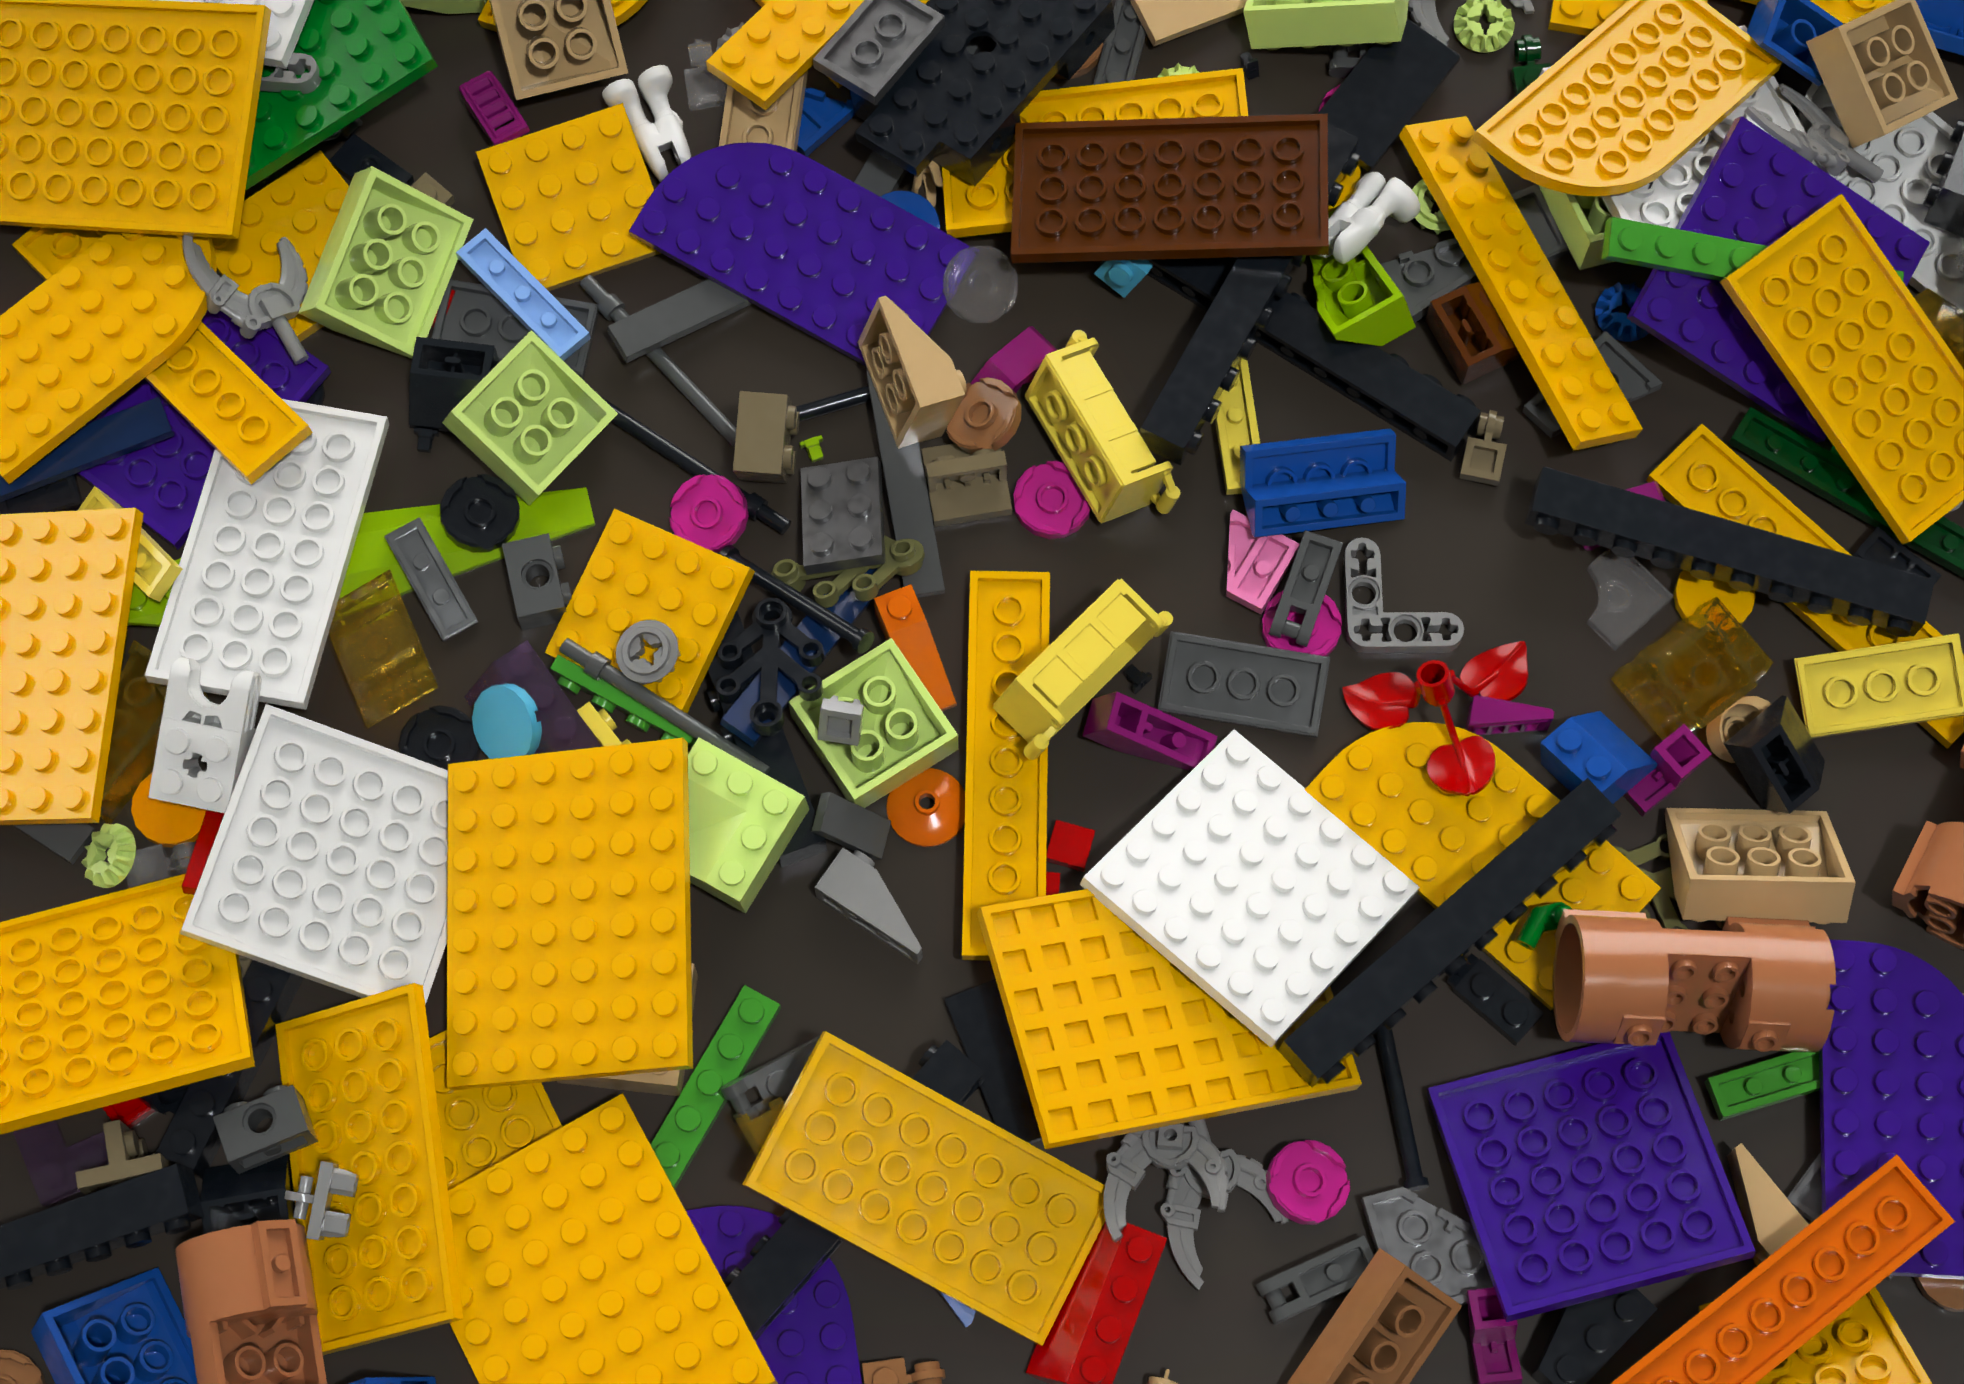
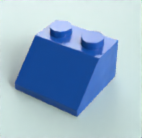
M1760 0L1756 5L1747 32L1758 46L1819 87L1823 84V80L1806 41L1841 26L1843 23L1810 0Z
M1601 711L1570 717L1541 741V765L1570 792L1588 778L1612 804L1657 767V762Z

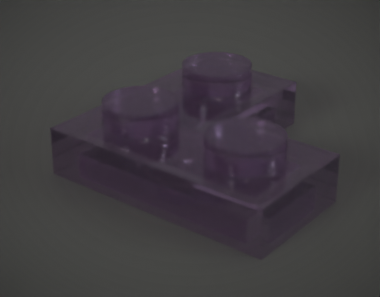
M58 1120L13 1131L39 1201L44 1207L80 1191L77 1188L75 1172L109 1165L104 1131L70 1147L66 1144Z

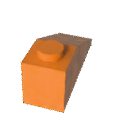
M912 584L875 597V615L886 641L890 638L894 640L941 711L957 706L930 628Z

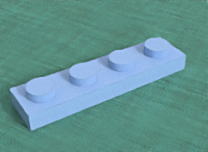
M486 228L456 252L458 259L529 331L532 330L563 361L591 339L590 333Z

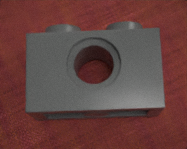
M549 533L503 543L502 548L515 609L522 631L560 622L563 613L567 612L566 607L569 601L572 599L569 582L561 583L558 571L566 568L561 546L552 545ZM544 575L549 577L548 582L541 587L530 585L531 580L536 576Z
M285 1085L275 1086L265 1091L263 1097L248 1103L244 1101L233 1103L223 1110L224 1113L213 1117L227 1161L238 1174L318 1142L303 1096L294 1085L288 1087ZM268 1118L273 1119L272 1125L267 1131L256 1133L257 1126L261 1121Z

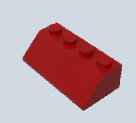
M1105 1221L1043 1346L1036 1344L1025 1374L1049 1384H1113L1165 1249L1167 1238L1126 1222L1127 1225L1121 1230L1123 1238L1114 1243Z

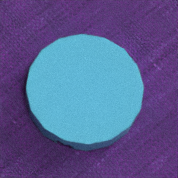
M515 684L494 685L482 691L476 700L472 715L473 731L479 747L489 759L532 755L539 747L542 725L541 721L537 722L535 711H538L535 701L524 689Z

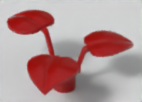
M1519 641L1485 651L1465 664L1461 671L1460 679L1456 677L1455 671L1449 670L1444 662L1430 660L1418 668L1416 674L1418 681L1414 683L1407 675L1398 672H1387L1342 688L1346 704L1351 713L1360 723L1372 730H1379L1388 726L1391 727L1387 729H1393L1407 723L1409 708H1416L1418 706L1421 695L1428 704L1440 707L1452 744L1440 746L1432 752L1427 762L1429 778L1442 791L1462 796L1475 795L1489 784L1496 768L1495 753L1489 742L1481 736H1471L1461 742L1459 741L1447 704L1454 696V685L1470 697L1480 694V696L1506 701L1515 699L1524 691L1528 682L1527 646L1525 641Z

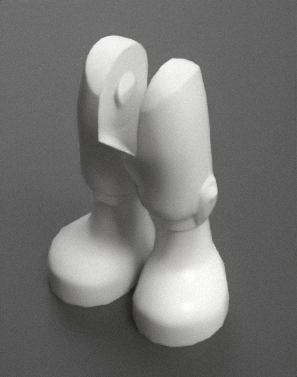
M665 65L653 66L645 70L638 78V87L654 116V123L649 122L646 118L637 89L632 80H617L609 84L602 92L603 99L608 107L623 103L641 155L660 182L668 175L665 160L660 152L671 148L678 165L691 158L690 149L683 132V121L676 112L671 110L667 95L672 86L673 78L668 66Z
M1379 172L1365 174L1354 186V192L1350 199L1339 205L1329 218V255L1317 256L1326 258L1333 254L1335 260L1339 263L1345 264L1349 262L1378 234L1388 216L1391 215L1400 223H1408L1413 220L1420 211L1418 197L1408 185L1396 177L1388 180L1386 184L1385 178Z

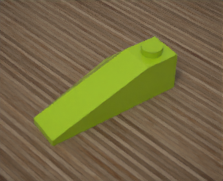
M1333 210V211H1331V212L1329 213V218L1331 217V215L1334 213L1335 210ZM1368 246L1345 264L1336 261L1333 254L1326 258L1310 255L1314 273L1313 282L1318 299V313L1336 340L1383 346L1416 328L1403 294Z

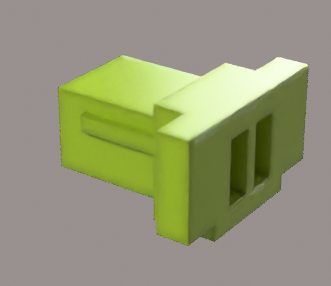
M822 435L799 442L801 449L806 448L812 463L823 459L820 442H823Z

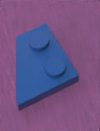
M806 88L797 151L805 156H809L855 116L852 100L847 99L845 103L826 97L824 91Z

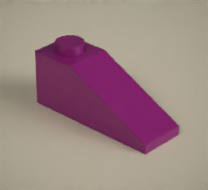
M1117 691L1093 698L1082 735L1115 751L1192 771L1215 748L1218 737Z

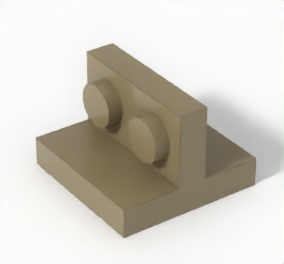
M954 443L921 449L934 527L1012 515V504L1007 483V461L1004 450L1001 451V448L996 451L993 449H981L971 454L964 452Z
M120 1119L103 1123L109 1165L75 1172L77 1188L85 1195L173 1164L161 1153L148 1156L147 1146L143 1138L139 1139L135 1131L128 1128Z

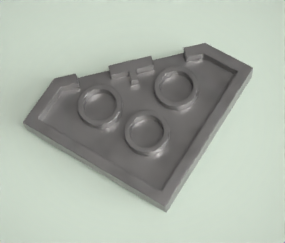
M1405 1187L1363 1197L1361 1203L1376 1252L1381 1248L1460 1305L1468 1304L1467 1290L1494 1287L1476 1234L1470 1223L1443 1208L1439 1209L1417 1197V1194Z

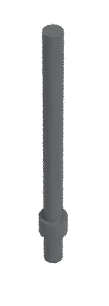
M592 275L586 276L581 281L580 286L598 304V311L608 321L613 320L617 322L630 316L624 310L625 304L614 293L609 294ZM661 348L645 354L735 448L736 427Z
M569 638L562 643L559 651L583 666L584 672L597 681L602 678L695 739L699 737L762 773L768 774L770 770L768 765L640 683L627 678L621 671L610 665L611 660L597 651L591 653Z

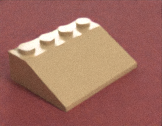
M1666 808L1665 821L1674 895L1683 920L1705 922L1707 920L1726 921L1727 917L1809 920V922L1817 924L1847 923L1856 882L1827 811L1794 810L1788 814L1772 810Z

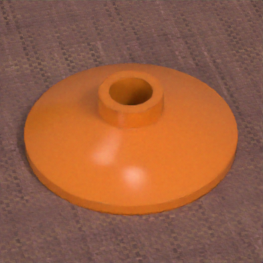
M928 768L889 793L887 816L888 820H891L892 829L904 841L919 847H935L950 841L961 831L965 824V791L963 787L947 772ZM929 797L934 800L935 804L930 809H924L919 805L921 799Z

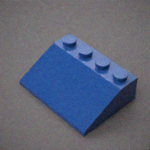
M159 1267L43 1312L31 1330V1334L55 1384H197L191 1338L187 1336L185 1320Z

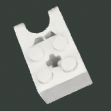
M179 657L172 664L169 674L148 798L225 813L256 731L254 726L262 678L258 672L242 671L233 678L226 699L221 704H215L210 702L202 692L200 684L201 666L194 659ZM201 755V761L207 763V769L202 770L198 763V758Z

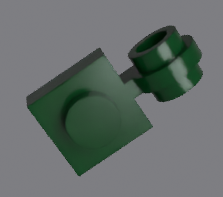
M1531 34L1522 35L1521 39L1514 41L1516 62H1524V66L1512 67L1511 79L1515 97L1540 76L1542 68L1551 67L1550 63L1535 64V60L1541 59V43L1539 37L1532 38Z

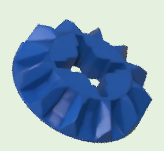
M1617 282L1613 287L1604 289L1596 303L1595 317L1599 327L1619 341H1636L1649 334L1627 319L1626 313L1617 312L1621 309L1623 299L1629 308L1633 307L1642 290L1637 287L1635 282L1631 284Z

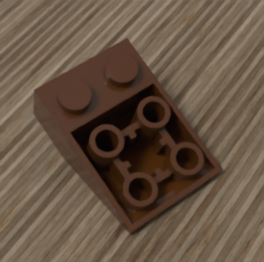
M1480 282L1462 286L1430 301L1425 322L1462 385L1521 358L1519 351Z

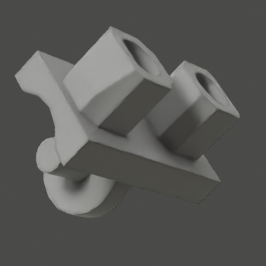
M321 1161L314 1195L311 1194L314 1178L301 1176L298 1192L285 1191L284 1199L296 1201L293 1218L306 1220L309 1203L313 1204L306 1238L324 1240V1237L348 1236L351 1214L330 1211L333 1194L355 1197L359 1175L345 1169H339V1164Z

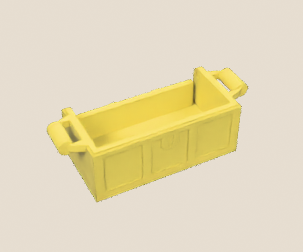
M1075 330L1065 348L1045 355L1025 393L1026 400L1101 524L1146 507L1152 502L1156 505L1158 512L1168 514L1181 495L1180 489L1175 486L1170 473L1173 466L1170 461L1153 466L1156 463L1155 458L1093 357L1099 347V343L1095 338L1087 339L1084 331ZM1165 484L1166 489L1160 496L1159 492Z
M1122 578L1120 580L1117 579L1009 685L993 704V709L1028 742L1024 748V755L1031 760L1038 758L1048 747L1049 740L1153 637H1159L1172 624L1173 616L1168 611H1162L1157 614Z

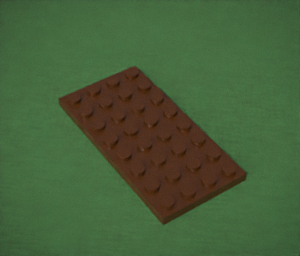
M1328 113L1015 124L1011 229L1012 263L1329 255Z

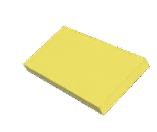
M1959 633L1794 658L1804 725L1812 739L1964 716V660Z

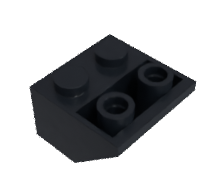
M416 337L410 369V428L451 432L442 422L458 403L500 362L495 345Z
M1782 695L1724 743L1763 809L1790 814L1820 789L1825 760L1787 696Z
M287 1154L241 1174H238L230 1164L205 1168L200 1199L205 1217L202 1219L203 1234L231 1227L250 1225L256 1221L296 1219L293 1218L295 1201L284 1199L286 1190L293 1191L290 1156Z

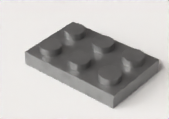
M864 0L813 58L814 68L874 105H877L945 26V16L919 0Z
M871 457L801 468L803 566L806 574L810 575L886 563L882 472L879 458Z

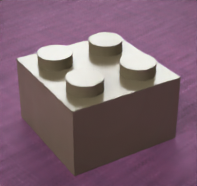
M739 392L733 472L740 481L787 484L788 474H795L796 451H793V446L790 445L791 435H798L800 412L797 411V406H793L787 394Z

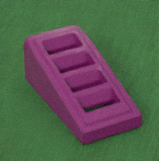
M486 71L459 86V92L466 108L494 146L519 138L530 132L527 123L492 71ZM512 120V122H510L509 124H507V125H505V126H503V127H501V128H499V129H497V130H494L495 128H497V127H499V126L505 124L506 122Z
M1476 695L1473 697L1469 707L1465 730L1477 735L1548 730L1554 718V711L1550 708Z

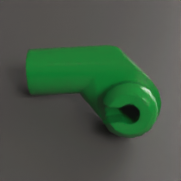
M1553 902L1534 907L1530 911L1516 942L1525 948L1534 950L1543 932L1557 929L1563 909L1572 908L1562 902Z

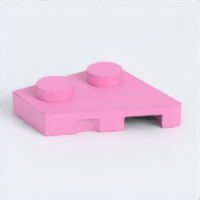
M1232 510L1229 524L1226 597L1262 614L1294 561L1300 544L1282 534L1254 537L1251 533L1248 517Z

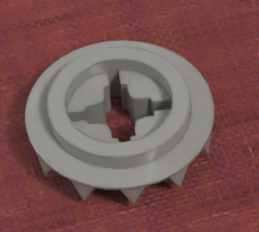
M639 621L625 630L620 637L616 648L617 664L621 672L632 681L643 685L652 682H662L663 677L669 672L675 671L674 665L677 658L681 656L678 648L679 639L666 624L660 621ZM643 640L653 648L659 649L653 653L654 665L645 658L640 659V656L645 653V643Z

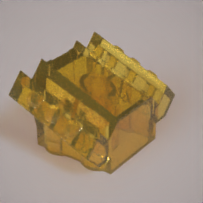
M390 569L338 600L329 636L367 729L439 688Z
M1715 597L1699 605L1693 615L1679 621L1671 631L1657 642L1640 651L1632 662L1618 668L1611 680L1657 735L1664 740L1683 724L1691 731L1697 727H1705L1758 685L1756 681L1767 673L1774 662L1719 598Z

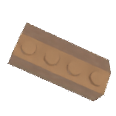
M1379 1248L1287 1384H1410L1462 1305L1405 1264Z

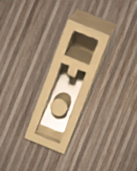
M1740 1143L1727 1155L1741 1215L1756 1250L1753 1260L1756 1266H1758L1809 1224L1744 1145Z

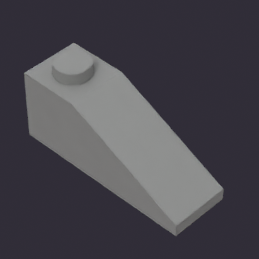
M842 848L816 884V898L916 964H919L923 958L922 947L877 869L874 868V861L858 850H855L852 854Z

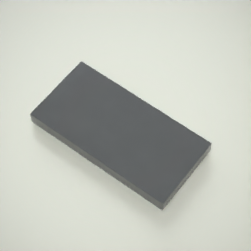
M450 279L438 309L432 338L495 345L499 361H501L530 331L484 285ZM455 290V295L447 312L451 291ZM555 297L590 333L591 339L564 361L584 380L599 315L598 304Z
M1171 631L1158 710L1169 714L1317 738L1330 657Z

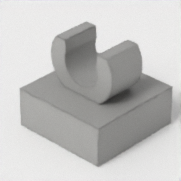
M835 695L830 699L823 698L820 708L818 740L858 746L861 738L864 708L860 700L854 699L853 703L838 701V696Z

